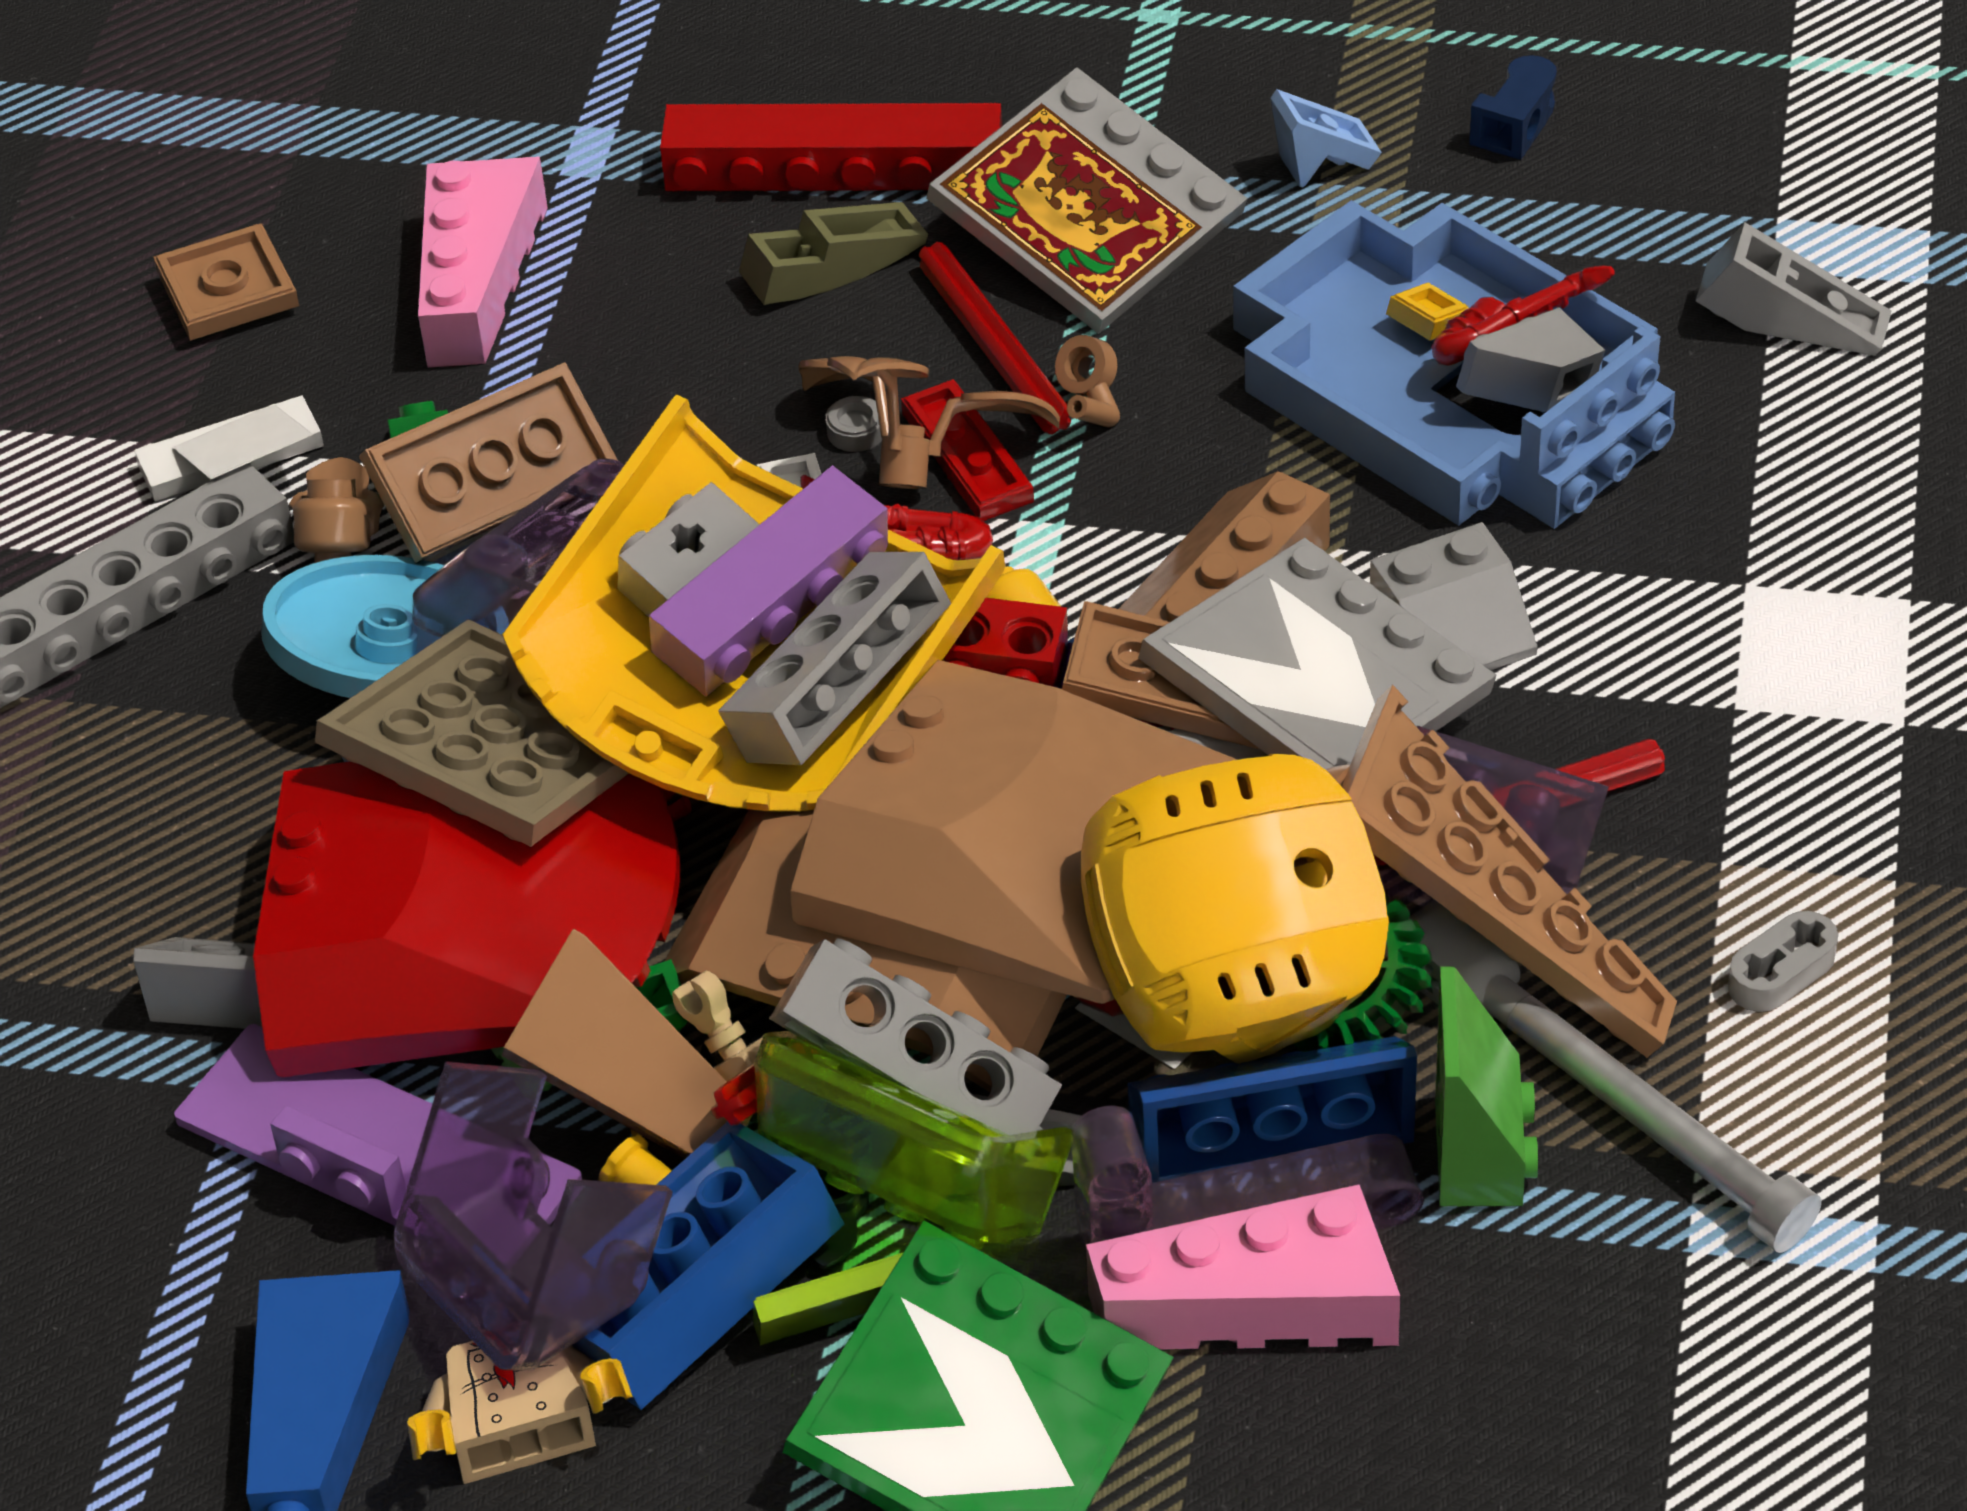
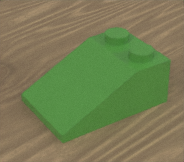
M1440 967L1435 1079L1439 1206H1523L1525 1178H1537L1538 1176L1537 1137H1524L1523 1123H1534V1083L1521 1082L1519 1053L1455 967Z

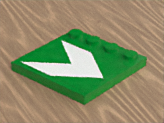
M924 1220L789 1434L783 1453L886 1511H1088L1168 1372L1174 1357Z

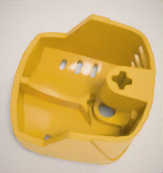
M1269 754L1266 757L1245 758L1204 765L1166 776L1158 775L1113 795L1087 822L1081 849V887L1092 941L1114 998L1132 1027L1147 1045L1154 1050L1181 1053L1215 1050L1237 1064L1269 1056L1286 1046L1316 1036L1329 1028L1345 1008L1361 996L1378 976L1385 955L1389 925L1385 891L1364 824L1351 801V797L1327 770L1313 760L1296 755ZM1300 857H1305L1308 861L1306 864L1294 867V860ZM1292 958L1299 959L1308 987L1303 988L1300 986L1292 964ZM1256 967L1263 969L1272 993L1271 997L1263 995L1255 973ZM1218 977L1226 978L1233 994L1232 999L1227 1000L1224 998L1218 983Z

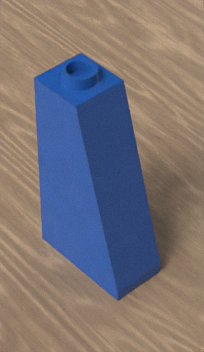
M400 1270L259 1280L246 1496L251 1511L338 1510L409 1325L410 1311Z

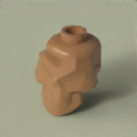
M338 457L324 461L311 468L306 473L307 490L293 496L288 504L293 510L295 546L302 552L314 553L315 563L351 556V552L364 551L370 546L371 536L378 532L380 514L384 507L379 494L368 489L370 477L365 467L354 460Z

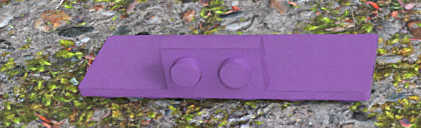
M250 1024L245 1028L174 1112L178 1126L502 1276L513 1274L582 1184L579 1169L354 1068L279 1077L276 1075L265 1051L263 1028L256 1024Z

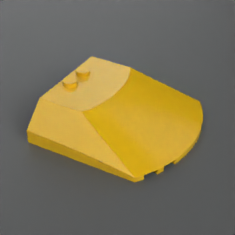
M675 395L502 634L518 671L548 712L575 738L602 758L628 773L663 789L696 800L728 807L761 811L814 810L818 797L936 661H942L1005 570L1004 551L991 545L982 558L959 561L951 560L888 530V546L885 552H925L951 602L950 606L802 765L747 763L718 710L814 611L817 605L796 622L792 632L782 642L775 645L769 644L751 659L747 669L739 678L731 683L724 682L705 697L652 653L649 617L617 589L618 556L621 548L631 536L639 531H645L646 533L665 519L667 512L679 498L686 494L694 496L710 482H713L759 524L775 513L803 488L740 458L694 415L688 399Z

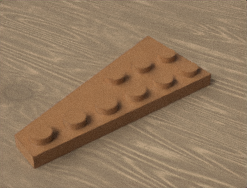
M1392 684L1377 699L1341 786L1351 797V801L1364 824L1372 853L1396 870L1403 879L1413 883L1447 908L1458 920L1467 923L1502 949L1509 958L1519 962L1553 987L1564 999L1573 1002L1608 1028L1615 1037L1625 1041L1648 1058L1664 1045L1677 1000L1623 940L1612 939L1608 941L1586 915V912L1592 907L1576 888L1572 889L1568 894L1562 890L1543 868L1550 859L1481 782L1465 781L1443 755L1450 747L1434 730H1431L1426 736L1423 735L1401 710L1408 701Z

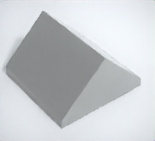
M173 937L134 948L133 962L150 1021L246 1028L250 1024H256L262 1027L253 960L255 943Z

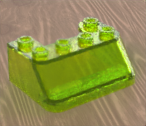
M790 1031L771 1032L763 1035L754 1060L758 1134L827 1172L825 1181L830 1185L853 1194H864L866 1190L885 1199L884 1209L889 1213L914 1222H923L924 1218L945 1227L946 1233L977 1250H983L985 1242L1011 1244L1014 1239L1040 1234L1076 1136V1131L1064 1126L1008 1135L820 1049Z

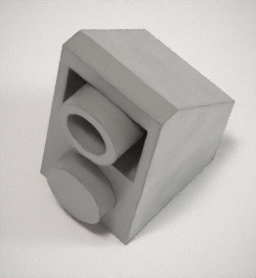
M1556 308L1535 317H1527L1519 323L1490 334H1482L1471 340L1464 353V362L1456 387L1463 394L1547 412L1599 371L1605 349L1562 309Z

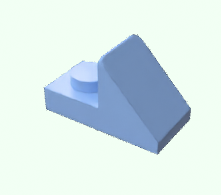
M1278 89L1271 96L1279 153L1300 187L1303 188L1308 183L1325 158L1338 165H1345L1348 162L1369 170L1382 153L1360 119Z

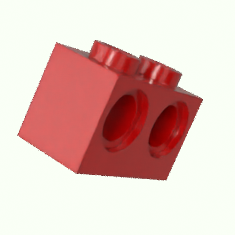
M985 598L942 661L1058 688L1068 643L1067 607Z

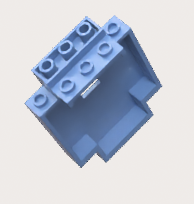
M1351 200L1233 286V330L1253 341L1245 347V392L1458 526L1478 510L1487 509L1497 496L1500 495L1555 529L1574 513L1583 512L1590 505L1593 498L1611 483L1623 480L1633 466L1650 452L1662 449L1670 440L1675 429V421L1673 420L1675 391L1657 381L1660 373V366L1658 364L1660 336L1657 334L1658 329L1593 290H1588L1576 297H1570L1568 299V306L1562 310L1605 349L1599 371L1547 412L1540 411L1543 413L1542 416L1538 417L1534 413L1529 412L1522 417L1521 435L1501 432L1437 393L1440 388L1460 374L1464 360L1450 366L1438 364L1433 358L1431 348L1435 339L1430 341L1386 315L1390 296L1429 282L1466 304L1469 308L1483 297H1494L1506 305L1517 297L1523 299L1562 281L1567 276L1444 203H1440L1403 231Z

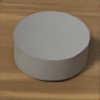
M850 396L832 404L826 413V429L829 441L835 447L849 452H861L877 446L882 441L876 401L863 396Z

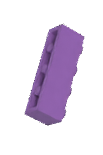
M832 465L649 615L652 653L705 697L724 682L731 683L735 681L747 669L751 659L769 644L775 645L782 642L792 632L796 622L816 605L818 606L869 552H885L888 546V508Z

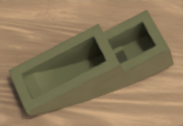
M903 202L803 210L799 229L748 234L739 273L763 305L797 300L831 291L857 281L900 260L926 244L928 233Z

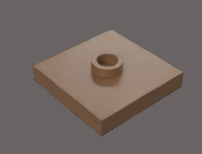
M262 223L153 257L159 278L190 341L299 306L297 291Z

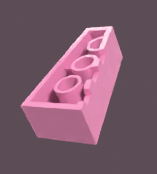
M540 157L448 161L445 163L427 164L418 318L428 368L486 364L505 316L504 304L509 292H515L520 279L518 269L524 255L530 254L535 241L534 229L538 221H543L548 209Z
M1360 1185L1086 1244L1088 1295L1094 1314L1160 1350L1198 1349L1201 1341L1213 1340L1236 1342L1237 1348H1265V1340L1308 1339V1347H1338V1338H1372L1373 1346H1399L1400 1293Z

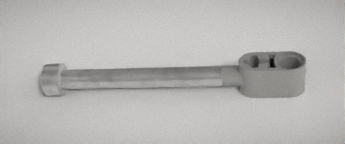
M1432 899L1410 916L1409 919L1417 920L1423 928L1425 938L1420 943L1425 944L1432 954V962L1422 967L1431 977L1432 987L1420 990L1423 994L1439 1005L1440 967H1455L1490 1015L1750 1213L1747 1223L1748 1230L1778 1253L1789 1250L1809 1231L1821 1208V1197L1792 1175H1785L1774 1180L1517 984L1520 980L1518 963L1509 958L1502 949L1467 923L1454 917L1447 908L1435 899ZM1386 942L1385 955L1388 959V947Z

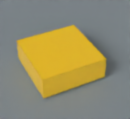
M1427 282L1390 296L1386 315L1431 341L1445 330L1446 324L1450 319L1458 317L1469 307Z

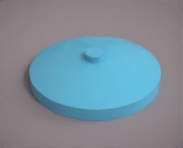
M357 555L313 563L288 574L278 581L267 594L263 604L261 634L264 647L270 657L288 674L314 688L351 698L466 620L474 621L502 635L512 622V616L506 603L493 589L473 576L457 569L426 560L415 563L413 558L403 556Z

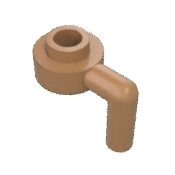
M1078 335L1070 338L1060 348L1055 361V373L1060 385L1065 390L1078 394L1071 397L1068 401L1067 412L1070 417L1107 428L1113 427L1120 420L1119 409L1109 389L1117 373L1116 354L1113 348L1103 340L1088 335ZM1095 360L1094 370L1089 376V366Z

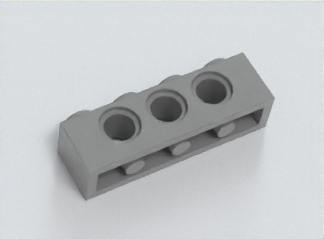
M869 552L718 710L747 763L802 765L950 606L951 602L925 552Z
M837 938L832 944L824 939L809 949L770 1016V1020L1000 1160L1008 1162L1023 1156L1062 1086L1061 1083L1046 1075L1049 1066L1043 1060L1018 1047H1013L1011 1052L1003 1049L987 1039L991 1031L983 1023L959 1011H954L952 1016L928 1003L932 995L923 986L901 975H895L893 980L889 979L869 966L872 962V957L868 953L846 940ZM850 992L862 993L872 1002L874 1019L869 1027L857 1026L848 1018L845 1010V1001ZM910 1028L923 1030L932 1041L933 1054L927 1064L916 1062L906 1051L905 1037ZM970 1064L980 1065L991 1077L992 1088L986 1100L975 1098L968 1092L965 1086L964 1075Z

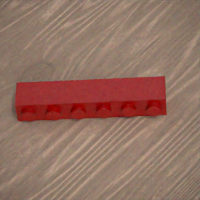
M1001 103L666 104L660 145L665 191L928 190L931 182L1002 127Z

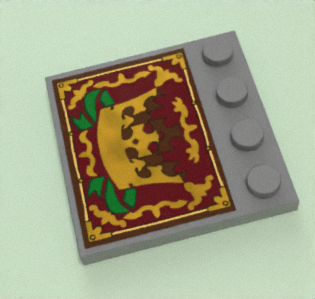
M1076 67L931 182L926 199L1099 334L1244 212L1248 198Z

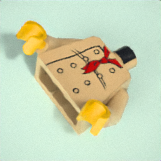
M488 1309L479 1312L468 1323V1330L472 1341L452 1346L446 1353L447 1374L442 1375L433 1382L422 1412L414 1414L407 1421L413 1460H419L421 1455L427 1451L437 1452L442 1449L446 1451V1455L457 1454L461 1476L464 1484L594 1447L596 1443L587 1400L590 1403L592 1412L596 1414L603 1410L602 1403L608 1402L613 1397H624L626 1400L633 1397L621 1361L609 1358L595 1362L568 1342L555 1343L546 1326L539 1323L513 1329L509 1315L502 1309Z

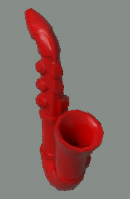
M1612 266L1584 268L1582 271L1566 276L1562 281L1523 299L1517 297L1506 305L1494 297L1480 298L1471 305V308L1464 310L1458 317L1452 318L1447 322L1445 330L1435 338L1431 345L1433 358L1438 364L1446 366L1464 360L1465 350L1471 340L1482 334H1490L1519 323L1527 317H1535L1551 311L1554 307L1566 308L1570 297H1576L1588 290L1591 291L1609 281L1615 275L1614 268Z
M802 475L800 477L801 488L804 489L814 479L807 475ZM899 504L893 506L884 505L888 508V530L951 560L959 561L982 558L993 543V535L989 525L977 516L958 513V511L945 513L908 509V506H900Z

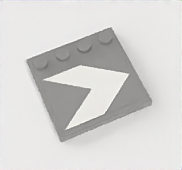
M1306 538L1301 539L1144 638L1138 659L1150 666L1200 705L1204 706L1266 754L1300 756L1313 760L1324 769L1351 764L1377 699L1392 684L1408 701L1401 710L1426 736L1431 730L1437 731L1491 694L1497 676L1468 653L1461 650Z

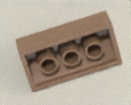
M1279 471L1228 491L1119 609L1171 622L1303 538L1326 551L1330 545V494Z

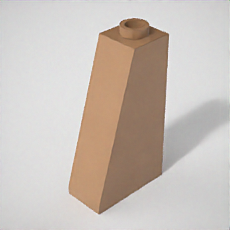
M573 929L504 1046L502 1056L685 1160L727 1122L724 1117L716 1119L711 1111V1107L716 1104L714 1091L727 1081L584 934ZM752 1116L747 1118L741 1124L747 1126Z

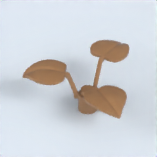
M841 356L809 359L799 362L798 370L802 376L804 391L821 384L849 378L856 380L858 377H862L873 382L882 438L879 471L880 486L902 489H926L929 456L940 457L943 437L951 419L959 412L977 410L1032 414L1048 420L1059 428L1060 417L1057 411L1042 399L1008 391L963 393L961 397L949 399L931 439H925L924 427L900 424L897 378L929 377V368L926 366L888 357L870 358L867 360L861 357Z

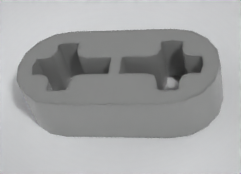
M1812 911L1795 912L1780 920L1739 949L1732 957L1728 981L1730 997L1739 1006L1756 1012L1771 1011L1784 1004L1827 973L1834 965L1839 936L1836 925L1828 917ZM1795 941L1802 944V946L1794 951ZM1812 942H1815V943L1819 944V946L1816 947V946H1814V945L1811 944V943H1812ZM1772 972V978L1769 982L1764 977ZM1749 974L1755 978L1753 981L1747 978Z

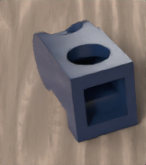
M1534 55L1514 59L1507 69V81L1496 96L1493 97L1480 93L1472 103L1469 145L1521 160L1553 113L1555 99L1552 87L1557 76L1555 65L1544 57Z

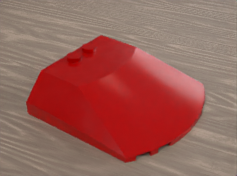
M349 761L284 771L253 953L265 1051L276 1075L283 1078L504 1047L573 929L584 934L634 986L642 987L650 973L647 960L656 942H665L669 933L680 884V853L676 829L660 787L629 773L530 847L522 842L511 840L503 833L466 815L455 813L448 806L419 792L401 787L394 780L358 763Z

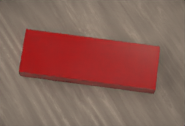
M954 379L901 398L902 414L910 425L924 427V438L930 440L947 401L955 397H961V394L964 392ZM969 410L956 413L951 419L941 442L940 457H934V459L975 516L982 521H986L1033 503L1034 488L979 412L977 410Z

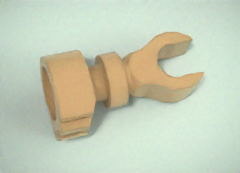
M705 970L673 991V1003L678 1013L700 1032L708 1035L709 1039L704 1043L710 1053L718 1051L724 1060L715 1066L714 1069L727 1082L776 1048L771 1039L767 1037H762L746 1046L741 1038V1035L746 1031L739 1020L732 1024L726 990L719 978L710 971Z

